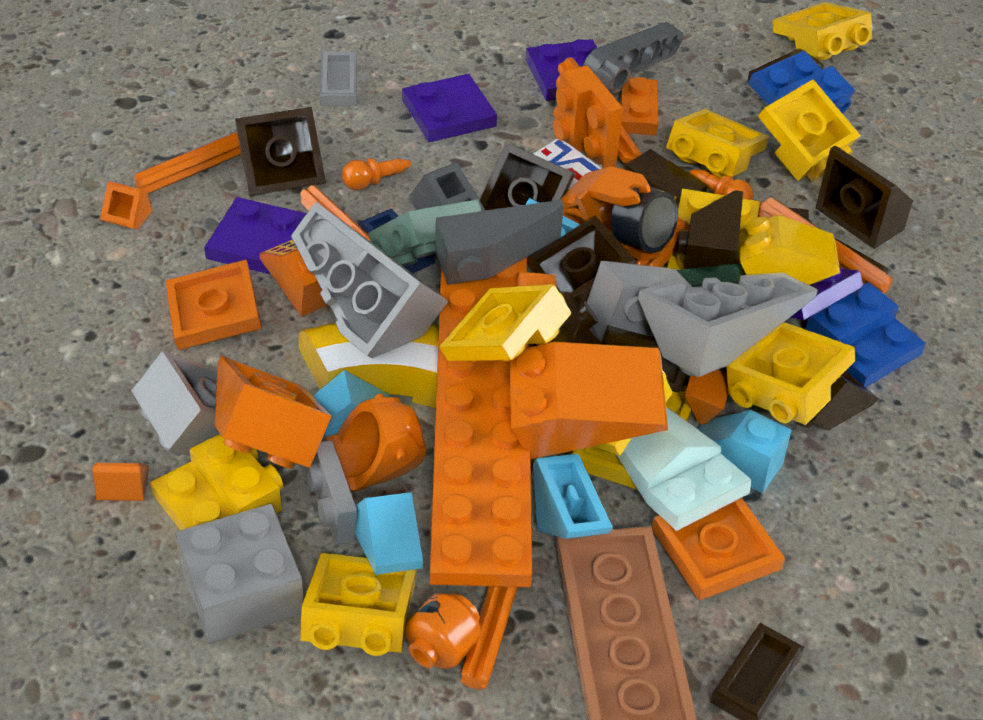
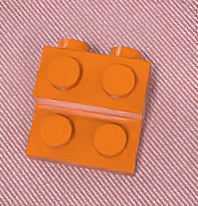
M588 65L560 72V76L556 80V87L558 88L556 90V101L558 105L553 112L555 118L553 128L559 141L564 140L579 152L585 150L587 157L593 159L596 164H602V168L616 167L623 107Z

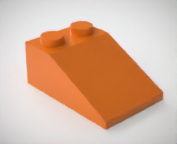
M551 342L525 348L519 356L510 360L511 430L523 449L530 451V460L668 430L662 360L659 348Z
M221 355L217 363L214 426L220 435L225 438L223 443L243 453H250L252 448L269 453L267 456L268 460L286 468L293 469L295 463L310 468L332 415L302 385Z

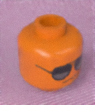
M436 593L427 599L406 623L405 634L410 644L408 650L412 658L426 668L434 666L439 669H452L458 665L480 638V616L475 606L468 599L457 593Z

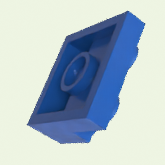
M805 50L753 73L748 82L763 101L770 105L814 79L841 113H844L852 103L850 99L855 92V89L833 65L822 70Z
M869 282L808 317L805 329L855 347V362L846 371L865 387L922 355L926 342L895 318L899 306Z

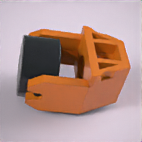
M613 166L585 173L561 198L564 204L563 216L581 225L596 215L632 257L636 259L649 260L659 258V251L664 247L668 248L670 245L669 241L673 237L677 226L678 208L672 194L651 188L643 174Z

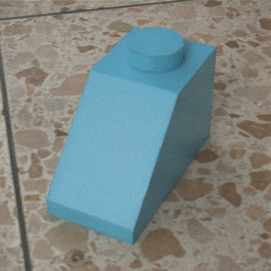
M752 410L713 418L707 424H702L698 429L721 446V454L751 479V488L761 493L764 492L782 467L792 431Z

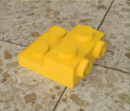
M823 2L772 19L773 33L787 36L788 40L795 41L796 49L805 50L816 60L829 59L832 55H837L841 51L857 49L858 45H865L869 40H872L871 12Z
M814 79L768 105L758 115L759 119L781 144L775 152L776 156L797 181L806 176L811 181L817 179L825 171L831 147L836 145L851 155L853 153V150L850 148L851 145L861 136Z
M703 109L674 121L666 149L673 151L684 162L700 163L707 166L709 171L722 178L725 175L734 177L747 170L752 156L766 149L770 136L710 110Z
M554 284L490 288L439 348L448 361H509L524 351L525 344L542 345L553 340L558 335L560 326L570 316L571 312L565 303L564 297Z
M783 322L727 365L728 395H731L735 403L741 407L749 408L752 405H756L769 410L771 415L781 423H789L794 420L806 425L831 400V385L855 362V347Z
M218 434L189 449L191 462L150 482L152 495L177 527L183 530L268 504H272L275 514L282 511L280 490L283 489V482L278 471L271 464L262 467L257 461L258 453L255 448H252L250 453L237 451L226 446L223 443L225 438Z
M321 553L301 606L300 641L311 642L315 647L322 650H330L338 645L362 648L367 654L372 656H381L388 651L402 653L406 637V623L409 620L410 604L417 579V569L375 575L367 558Z

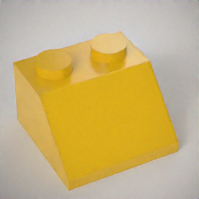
M775 215L770 218L766 216L755 218L748 222L744 229L740 230V262L746 275L785 273L807 285H811L840 273L836 241L832 233L781 215Z

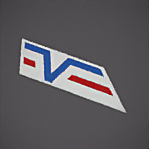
M555 139L534 153L538 157L576 173L569 189L585 173L602 169L564 140L559 141Z

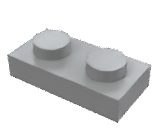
M332 440L320 443L310 468L306 467L307 483L310 491L318 492L320 498L318 499L320 522L323 527H330L335 545L352 542L355 535L357 508Z

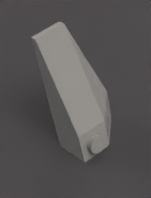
M318 202L314 203L291 235L308 270L315 275L322 289L320 294L323 300L331 306L337 318L335 323L340 333L370 358H375L422 337L448 302V300Z
M785 273L740 276L739 284L721 282L717 278H704L702 286L685 288L686 284L682 280L667 281L640 290L638 300L662 356L680 366L682 372L700 377L729 365L816 298L818 289Z

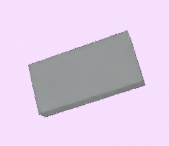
M321 52L320 106H357L356 52Z

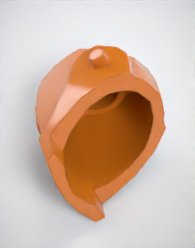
M377 394L374 399L361 402L349 414L338 434L327 436L325 441L332 440L350 492L362 491L369 486L385 483L403 476L423 462L427 451L419 418L414 409L401 403L398 397H385L384 394Z

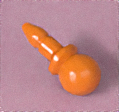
M369 158L366 162L357 159L352 160L344 166L342 180L352 190H363L370 183L372 185L379 184L381 177L399 174L411 166V161L398 158L378 163L374 158Z
M692 169L689 172L708 185L707 189L713 191L714 194L727 195L737 190L743 191V199L753 200V189L744 180H734L729 175L720 178L706 170Z

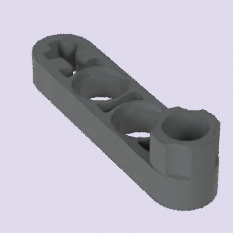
M668 22L656 25L594 49L586 58L583 66L588 65L609 92L615 94L621 91L623 85L628 82L632 72L673 56L682 43L683 32Z

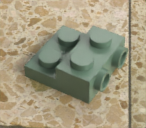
M476 199L408 211L368 233L371 243L404 267L418 262L417 258L436 253L437 217L479 212L481 207L479 200Z

